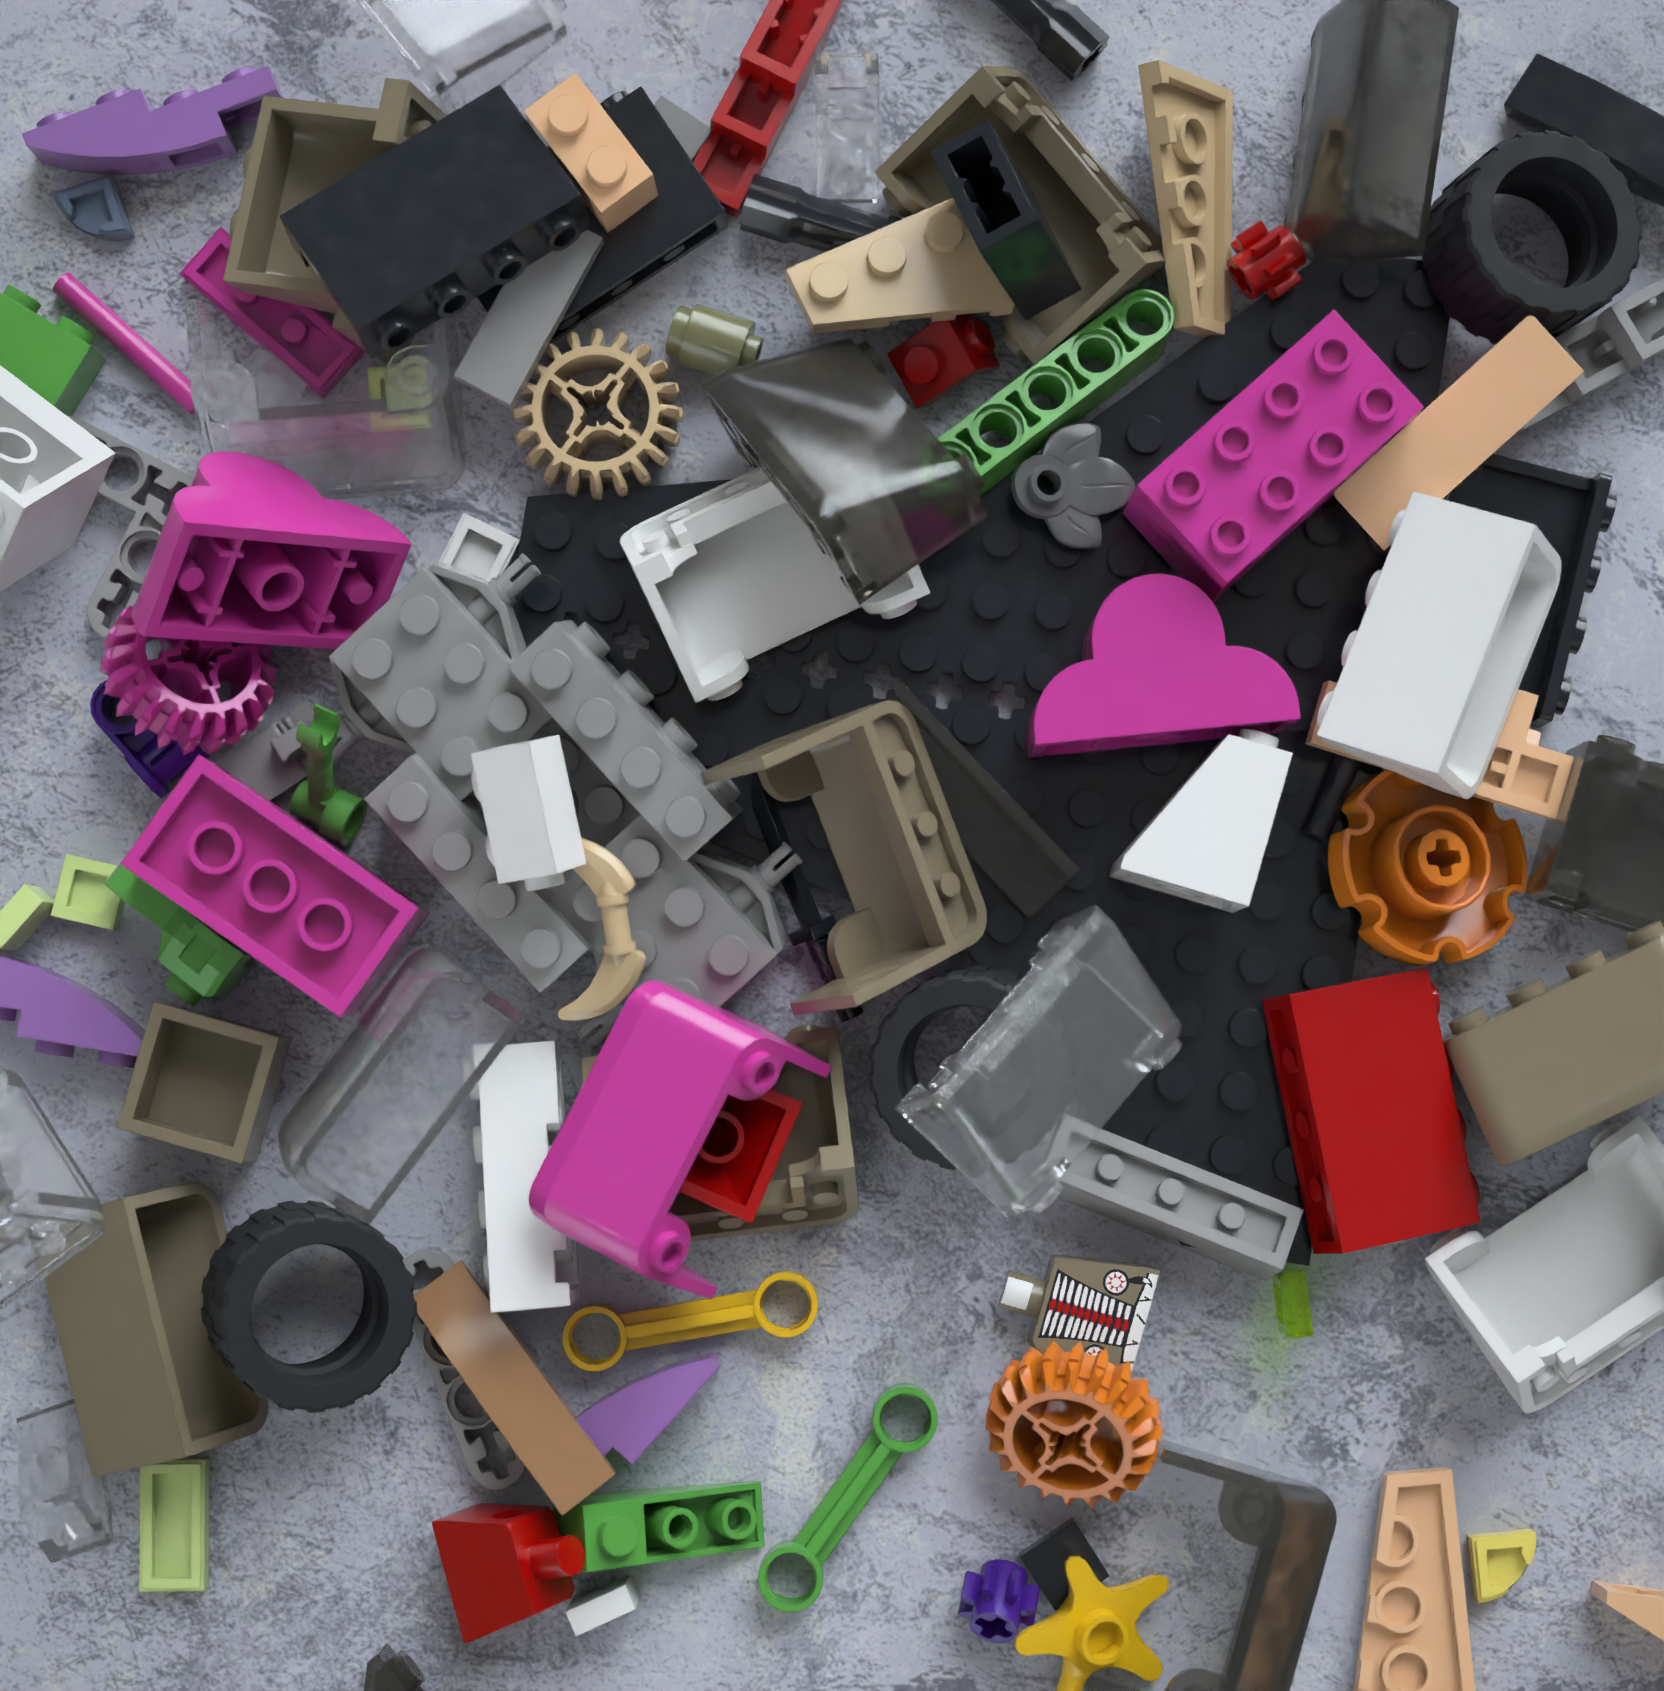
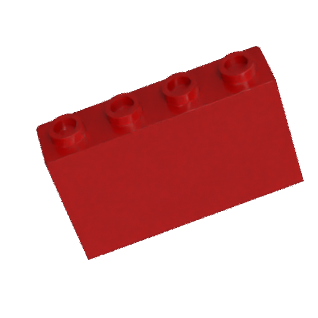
M1428 967L1262 999L1313 1253L1345 1254L1481 1223L1478 1210L1480 1201L1479 1185L1475 1176L1470 1171L1464 1144L1467 1136L1466 1123L1456 1105L1451 1081L1453 1065L1444 1047L1438 1019L1440 998L1436 987L1430 981Z

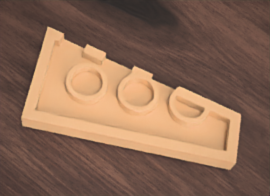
M1448 1466L1383 1472L1353 1691H1476L1452 1469Z

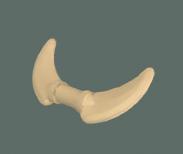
M583 838L581 839L587 864L573 868V870L587 883L596 895L597 907H601L606 944H603V960L590 986L575 1001L559 1009L558 1017L566 1021L591 1019L618 1006L638 983L646 962L644 952L636 949V942L632 940L627 903L630 902L628 892L635 888V880L624 864L609 850Z

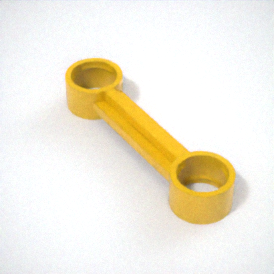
M780 1270L767 1276L760 1283L758 1289L714 1296L713 1299L703 1298L620 1313L617 1309L606 1304H589L576 1311L567 1321L562 1335L563 1348L570 1361L579 1368L587 1371H602L616 1364L626 1351L762 1327L770 1334L778 1337H793L806 1331L814 1322L818 1311V1295L812 1282L803 1274L792 1270ZM779 1280L792 1281L799 1284L806 1291L810 1301L806 1316L799 1323L791 1325L790 1328L778 1327L772 1324L765 1316L763 1308H761L763 1307V1298L766 1290L770 1285ZM591 1313H601L610 1317L616 1323L620 1332L618 1334L619 1341L616 1350L603 1361L601 1359H590L582 1355L578 1351L574 1340H572V1332L575 1325L582 1318L591 1315Z

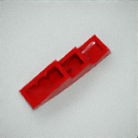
M769 0L739 56V68L711 118L710 128L713 131L703 143L693 161L727 214L738 219L743 209L751 180L755 174L761 175L822 51L844 0Z

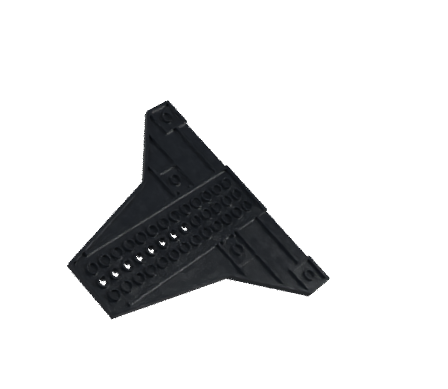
M1333 246L1298 271L1302 278L1301 283L1273 301L1266 294L1225 324V335H1209L1088 423L1095 424L1101 429L1099 457L1109 458L1121 465L1130 474L1137 486L1333 310L1346 321L1424 406L1418 413L1419 415L1438 398L1450 316L1443 310L1445 307L1438 297L1434 296L1428 284L1430 280L1427 271L1424 270L1423 261ZM919 463L877 467L930 593L916 599L917 604L912 610L895 618L883 619L880 614H869L860 607L765 651L766 656L775 658V665L773 669H763L760 679L748 677L749 673L747 672L741 679L742 687L734 694L720 700L710 701L705 698L695 703L620 544V538L635 525L733 479L628 488V495L620 497L615 489L604 490L602 500H594L591 491L579 492L576 497L569 496L567 493L527 497L517 559L523 553L532 563L514 580L530 565H535L541 574L514 597L517 602L513 605V609L526 647L531 645L554 622L565 621L566 616H578L579 626L584 621L587 622L609 645L611 650L605 655V658L621 675L627 670L632 671L651 691L654 699L648 705L664 723L670 718H674L693 737L698 746L692 753L706 769H710L771 740L868 705L892 700L907 707L918 725L987 910V924L982 937L963 951L969 954L976 965H992L994 969L1003 971L1008 969L1019 973L1020 977L1026 981L1036 983L1045 991L1044 994L1053 1004H1057L1064 1015L1062 1019L1067 1030L1070 1029L1074 1042L1072 1052L1073 1059H1076L1075 1074L1070 1083V1088H1072L1070 1095L1093 1126L1303 1209L1304 1211L1286 1262L1310 1265L1312 1243L1262 999L1352 981L1361 914L1354 907L1349 906L1342 909L1338 905L1329 876V840H1320L1304 832L1336 754L1307 745L1305 742L1323 682L1329 680L1338 682L1343 669L1341 656L1344 644L1350 633L1359 629L1367 609L1365 596L1369 581L1377 570H1382L1391 546L1384 551L1333 495L1213 602L1223 623L1226 646L1251 648L1277 662L1287 673L1295 687L1301 718L1284 732L1269 734L1279 739L1277 749L1293 754L1250 904L1248 907L1231 913L1109 877L1112 864L1212 748L1223 739L1028 758L1026 732L1031 713L1049 682L1067 667L1082 662V646L1085 635L1106 598L1120 585L1139 576L1168 574L1180 577L1123 514L1128 502L1109 514L1098 516L1102 531V540L1099 547L1076 549L1057 541L1044 519L1032 517L1018 507L1011 488L1015 470L964 509L954 514L942 515L930 511L922 504L918 496ZM940 468L931 474L937 483L945 486H952L963 480L958 472L950 468ZM1039 475L1037 478L1038 488L1042 493L1052 495L1054 491L1052 482L1048 477ZM630 625L640 626L641 636L650 639L649 648L638 649L635 659L624 658L623 647L614 644L617 633H626ZM815 655L827 656L828 665L838 669L836 679H826L823 689L810 687V676L801 674L803 663H813ZM878 665L890 666L891 676L900 678L899 689H888L885 699L873 697V687L863 684L865 673H875ZM940 675L952 676L953 685L957 688H962V698L951 699L948 709L935 707L936 697L926 694L927 684L938 683ZM1004 684L1014 686L1015 695L1025 700L1024 709H1014L1010 719L998 717V706L989 704L988 699L990 693H1000ZM1361 762L1347 797L1363 781L1382 772L1383 768ZM757 772L731 778L741 792V795L735 801L741 806L743 811L709 842L761 864L770 856V852L752 808L751 786L760 781ZM809 795L803 799L791 802H782L773 798L794 853L796 852L802 860L800 868L807 884L851 902L811 796ZM1342 810L1331 835L1349 828V820ZM1179 1241L1180 1245H1182V1246L1193 1247V1246H1190V1245H1188V1244H1185V1243Z

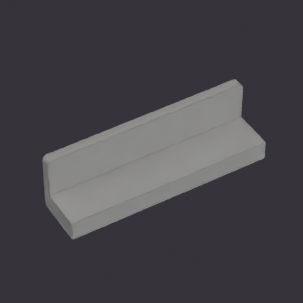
M1063 1113L1057 1118L1041 1164L1033 1173L1029 1184L1034 1189L1262 1280H1269L1283 1270L1304 1211L1301 1208ZM1179 1241H1180V1242H1183V1243H1185V1244H1188V1245H1190V1246H1193V1247L1182 1246V1245H1180Z

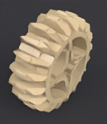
M600 328L592 330L591 346L582 347L577 333L570 332L567 334V342L571 351L561 355L557 346L549 343L545 353L551 364L546 368L541 363H538L531 375L538 383L536 385L527 383L521 393L520 398L532 404L519 405L511 411L515 422L529 425L515 434V439L519 447L536 446L526 457V461L531 469L540 468L550 462L543 476L545 483L553 487L568 474L566 492L569 496L576 497L581 492L584 481L590 482V491L594 500L603 499L604 483L613 482L617 494L623 497L628 495L625 477L634 474L638 483L644 487L651 483L650 475L644 467L647 461L661 469H665L668 466V457L662 450L657 448V445L660 444L667 447H677L679 445V434L664 425L677 424L684 419L682 408L675 405H666L680 396V390L676 382L660 383L669 373V367L664 360L656 361L645 367L652 354L651 347L648 344L642 343L638 345L629 355L627 354L629 337L624 332H619L615 336L611 347L605 346L604 333ZM593 369L617 371L615 375L609 373L600 384L594 386H583L570 379L581 372ZM634 382L642 388L649 399V418L643 434L635 430L631 422L622 415V409L629 399L627 391ZM554 396L563 401L565 408L573 414V421L566 431L568 439L561 448H558L551 440L547 428L548 409ZM580 403L586 408L596 404L598 411L599 403L607 404L610 418L615 426L609 421L600 426L598 420L596 427L589 426L586 413ZM601 443H613L623 450L625 448L629 449L624 454L606 461L594 462L578 459L581 454L586 456L592 448Z

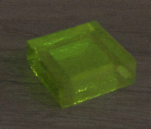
M1298 1267L1283 1268L1281 1272L1272 1277L1278 1329L1282 1334L1291 1339L1314 1336L1306 1271Z

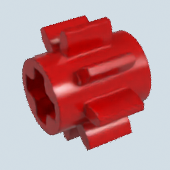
M1258 221L1236 236V240L1230 243L1236 255L1227 260V269L1238 289L1247 298L1254 300L1265 293L1273 301L1302 282V278L1296 270L1306 264L1305 253L1296 237L1285 226L1278 225L1268 232L1264 223Z

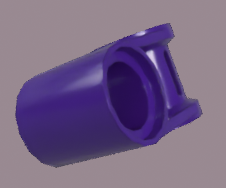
M106 681L102 682L92 694L90 701L91 715L96 724L124 754L123 757L133 771L160 798L169 793L168 784L186 770L198 755L206 759L210 757L199 744L193 752L183 756L176 740H171L168 745L158 749V734L148 729L146 732L135 735V725L138 721L136 718L128 724L118 725L112 717L111 710L113 702L117 697L105 695Z

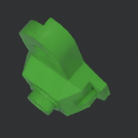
M121 864L117 866L105 881V885L161 929L158 961L171 974L164 984L188 1004L195 1007L201 998L207 1001L210 998H224L249 971L250 968L245 963L250 958V955L240 951V947L220 933H217L210 926Z

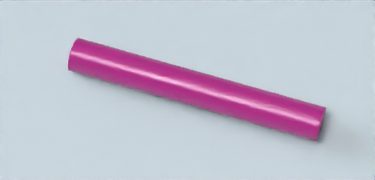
M65 273L56 281L52 289L53 292L185 410L194 415L205 406L209 398L208 395L71 273Z

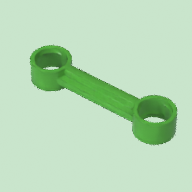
M899 1383L888 1387L879 1395L873 1408L874 1428L796 1537L793 1540L783 1541L774 1545L764 1555L760 1564L758 1582L763 1597L771 1606L784 1612H797L808 1608L816 1601L823 1587V1564L902 1454L923 1448L933 1438L937 1429L938 1415L932 1398L924 1389L914 1384ZM910 1395L921 1399L927 1408L928 1422L924 1429L925 1432L914 1440H895L890 1437L891 1435L883 1426L881 1418L882 1409L885 1404L897 1396ZM785 1553H797L804 1556L814 1571L813 1588H810L804 1595L796 1598H787L778 1593L776 1594L768 1585L767 1576L772 1564L771 1562L779 1555Z

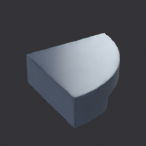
M112 174L52 193L62 213L82 232L108 241H122L135 238L117 180Z

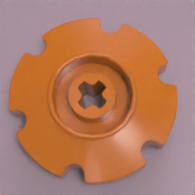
M1387 769L1363 781L1346 798L1341 810L1349 820V828L1332 834L1329 839V876L1338 905L1342 909L1349 906L1356 908L1362 917V926L1358 930L1359 936L1376 951L1397 962L1419 967L1437 961L1439 953L1447 964L1475 957L1494 946L1511 928L1515 921V916L1508 908V897L1526 890L1527 857L1524 841L1515 819L1507 821L1500 819L1494 811V803L1473 796L1469 799H1464L1448 794Z

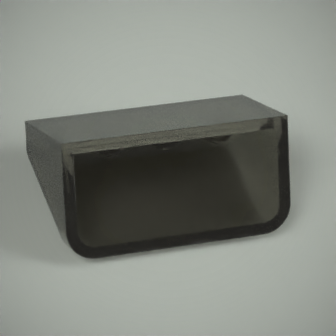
M1341 0L1318 19L1311 37V56L1306 90L1302 97V117L1297 150L1293 158V177L1289 205L1284 219V226L1296 237L1305 253L1306 259L1313 261L1316 258L1349 263L1357 260L1371 261L1424 256L1459 7L1450 1Z

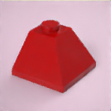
M769 1089L759 1098L749 1101L741 1100L728 1094L679 1193L752 1224L803 1103L773 1089Z

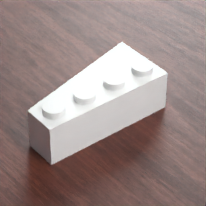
M560 1041L477 1047L478 1061L468 1062V1085L471 1100L480 1099L481 1125L473 1127V1148L476 1164H483L484 1190H479L478 1210L481 1228L486 1229L488 1254L483 1257V1273L486 1293H490L491 1313L570 1306L581 1297L577 1241L554 1230L533 1215L529 1207V1192L532 1183L566 1119Z

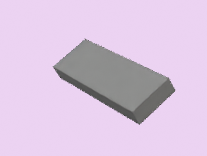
M586 230L569 247L560 251H551L528 265L515 280L504 284L454 373L456 380L513 410L604 245L603 238Z

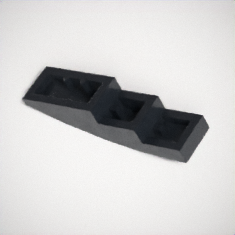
M1536 53L1504 103L1506 116L1541 132L1544 130L1557 131L1561 135L1568 137L1573 135L1586 141L1587 145L1595 150L1599 149L1610 158L1609 162L1617 171L1620 170L1628 181L1627 186L1631 193L1664 207V116L1591 77Z

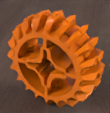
M1055 1340L1046 1348L1044 1354L1030 1347L1027 1353L1022 1356L1021 1361L1011 1360L1010 1364L1004 1369L1002 1377L993 1385L989 1397L991 1403H989L985 1415V1429L990 1432L988 1437L990 1442L989 1451L1000 1454V1471H1018V1488L1031 1484L1037 1486L1040 1491L1041 1501L1052 1493L1062 1496L1067 1508L1076 1498H1083L1094 1509L1097 1503L1101 1501L1102 1495L1117 1503L1126 1489L1137 1490L1139 1484L1143 1482L1145 1474H1149L1150 1469L1156 1463L1158 1447H1160L1163 1435L1162 1421L1159 1419V1399L1148 1396L1150 1390L1147 1378L1130 1379L1132 1374L1130 1361L1116 1366L1110 1363L1107 1348L1093 1356L1085 1353L1081 1341L1072 1348L1071 1352H1065Z

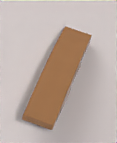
M462 1260L414 1295V1300L417 1301V1314L491 1420L562 1516L616 1474L614 1468L577 1421L576 1414L539 1367L537 1359L501 1312L491 1313L490 1297Z

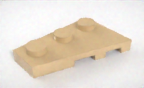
M954 198L786 269L785 280L812 334L889 326L891 321L930 317L931 322L955 320L956 315L989 312V316L1012 314L1015 305L979 252Z

